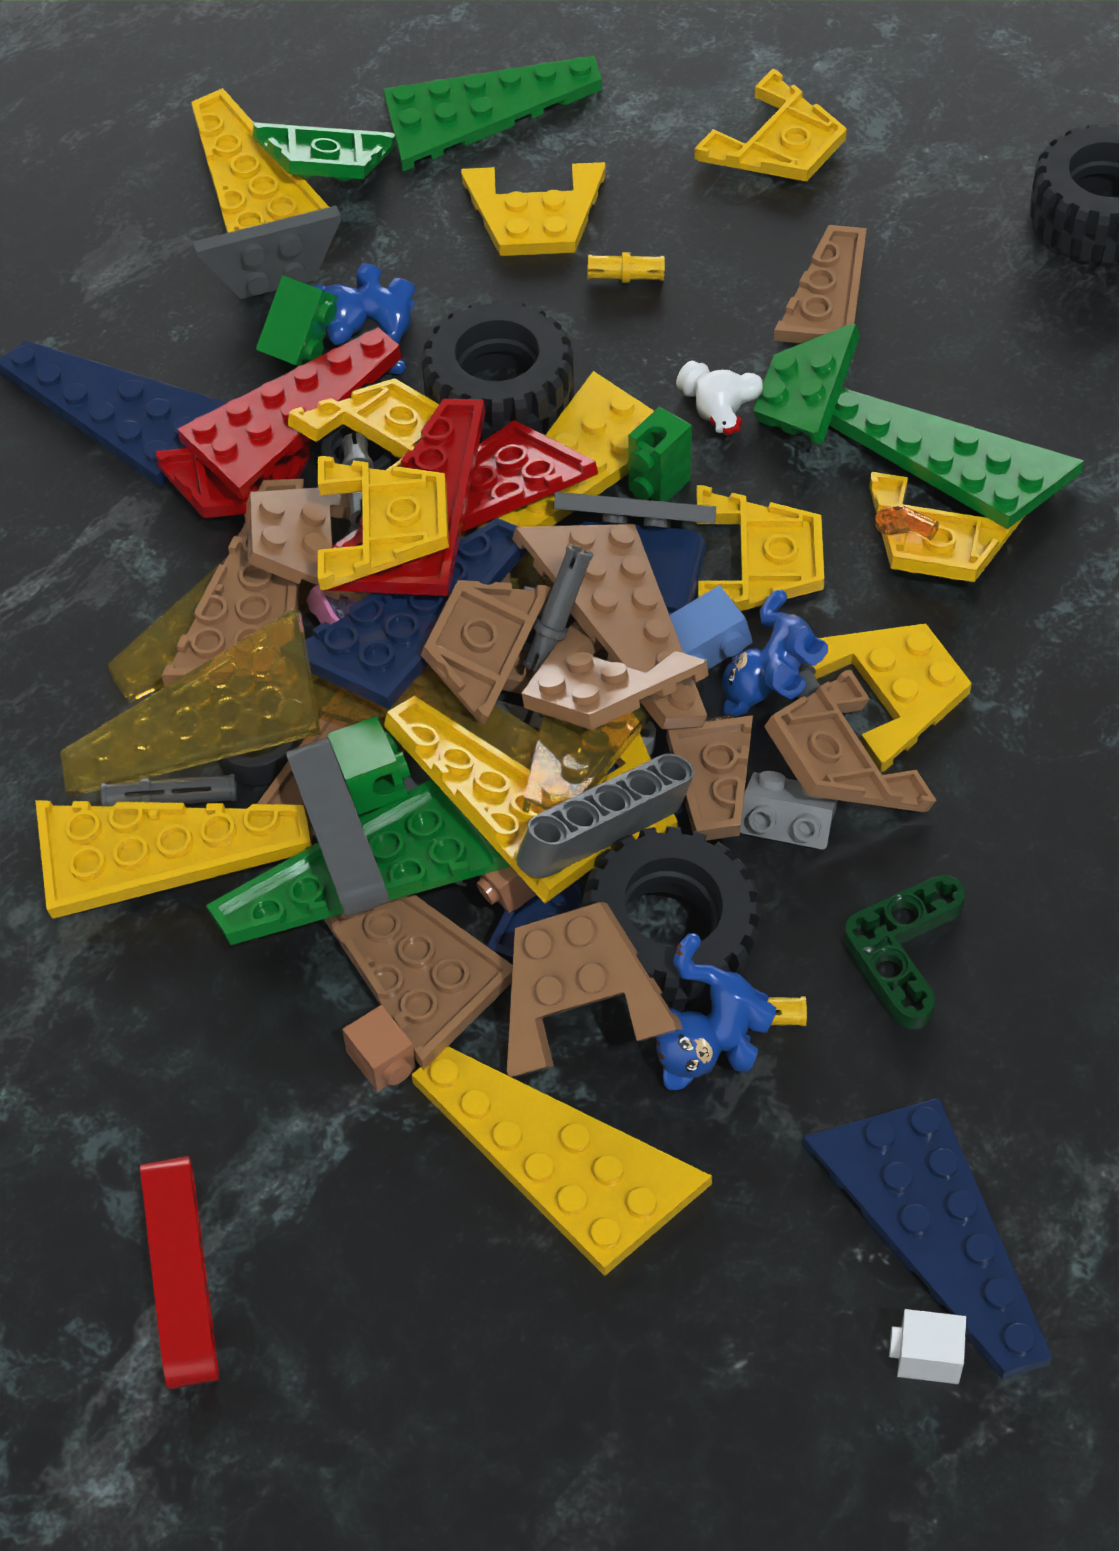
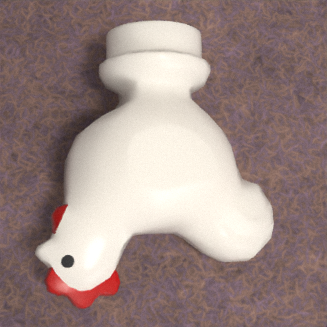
M695 361L687 362L680 370L676 380L677 388L682 390L685 396H696V408L700 417L710 421L711 425L716 427L717 433H724L725 435H731L734 432L740 431L743 420L734 413L743 403L757 399L763 393L762 379L754 373L739 375L730 370L710 372L707 365Z

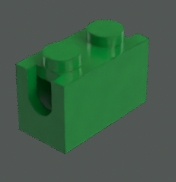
M282 275L256 350L297 366L304 365L320 357L323 351L322 341L326 329L336 316L338 296Z
M660 406L628 435L629 490L640 500L652 498V501L668 502L690 481L692 425Z
M377 716L327 734L358 815L409 797L403 779L411 777L402 751L400 752L397 740L388 730H383Z

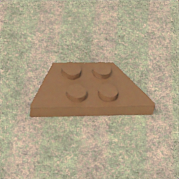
M457 581L423 648L421 656L479 723L486 724L551 589L550 587L537 585L535 590L512 589V583L494 582L493 584L486 585L479 581Z

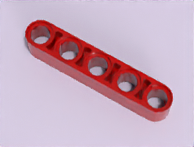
M190 1156L141 1164V1181L161 1358L167 1388L170 1390L218 1381L219 1368L196 1186Z

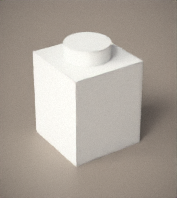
M905 1309L901 1327L892 1326L889 1357L899 1358L897 1377L959 1384L964 1365L966 1316Z

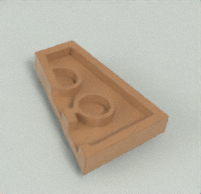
M753 715L704 722L703 727L667 729L666 740L670 754L683 757L693 766L694 776L684 798V803L692 832L697 831L707 835L705 841L740 836Z

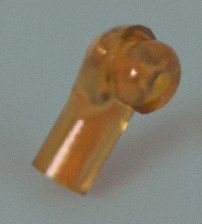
M905 506L884 507L877 512L875 517L877 530L889 536L911 532L930 541L934 538L939 527L938 521Z

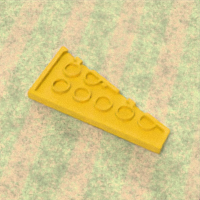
M223 88L191 102L227 233L329 207L304 178L296 174H288L253 139V121Z
M593 371L545 436L595 460L598 475L558 492L597 496L628 475V435L654 410ZM555 493L497 518L518 527L554 526L574 511L554 509ZM495 519L478 525V529H480L481 527L485 526L486 524L490 523Z
M416 696L411 697L387 712L384 727L544 903H547L597 865L598 858L606 849L614 850L616 843L545 878L528 875L517 865L516 856L529 820L535 815L572 797Z
M35 800L46 908L52 919L290 858L314 845L309 815L304 805L252 804L247 809L225 808L224 804L207 803L206 808H186L184 803L117 802L113 806H91L89 801H73L72 806L53 805L51 801Z
M449 1046L424 1070L420 1067L411 1074L413 1084L604 1276L712 1185L711 1175Z

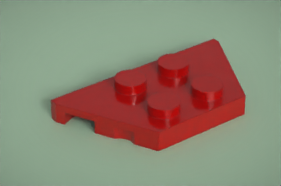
M312 440L308 441L294 455L283 456L275 464L276 471L267 479L260 477L250 486L251 491H258L263 480L299 479L312 452ZM188 448L156 451L157 467L203 518L246 514V503L249 495L242 501Z

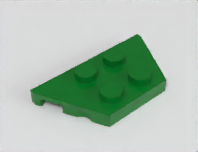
M253 122V139L288 174H296L302 178L325 176L334 177L341 181L364 179L394 148L395 133Z
M849 324L774 354L763 382V393L758 397L753 409L758 422L771 427L778 426L782 431L795 435L798 431L809 435L812 443L823 444L860 337L856 324Z

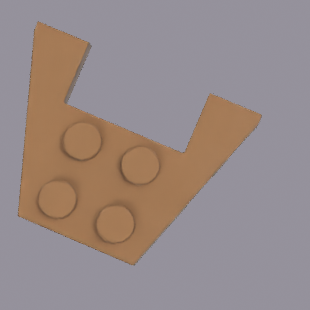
M319 487L250 492L246 503L248 563L297 584H300L301 580L304 579L319 586L318 550L332 548L330 517L350 520L349 493L320 496ZM324 591V595L337 600L343 595L355 601H360L372 594L367 592Z
M575 621L569 626L566 638L559 640L523 690L522 698L524 708L593 730L639 709V700L649 695L655 694L665 697L676 692V683L692 676L693 681L698 682L709 675L707 660L674 651L648 672L638 671L627 667L621 662H609L593 657L596 652L603 648V645L599 641L593 642L579 623Z
M851 670L842 672L835 681L831 683L828 681L819 686L817 691L807 698L803 696L773 714L764 726L807 796L918 812L929 811L937 801L917 770L882 775L842 714L861 711L870 700Z
M598 902L515 928L507 1059L508 1076L519 1077L554 1067L543 1024L544 1017L625 994L637 1041H645L683 1030L679 1018L668 1008L660 995L662 994L661 989L654 978H650L636 956L638 952L607 903Z

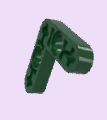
M949 875L932 877L851 915L845 924L844 944L893 1019L905 1028L917 1029L924 1027L930 1022L934 1011L935 996L900 944L943 925L960 915L965 899V889L958 879ZM940 893L944 898L952 896L951 903H947L944 899L935 901L936 894ZM930 906L929 913L926 912V907ZM905 908L913 911L917 919L910 924H901L893 918L892 913L897 909ZM880 919H882L883 925L879 927ZM862 929L866 934L873 932V939L868 940L864 935L857 937V930ZM884 961H892L901 968L902 972L896 977H884L877 972L876 966ZM906 985V995L913 1004L921 1002V1010L916 1011L913 1006L904 1007L906 995L902 988Z

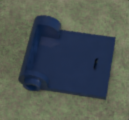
M583 520V523H582V525H618V524H621V523H610V522H599V521H588V520ZM635 525L670 615L695 600L707 548L706 541L700 534L691 530Z

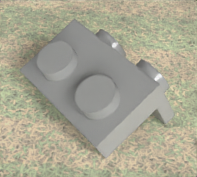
M753 772L744 793L740 832L823 850L828 844L831 822L838 800L807 796L799 781L787 779L778 772Z

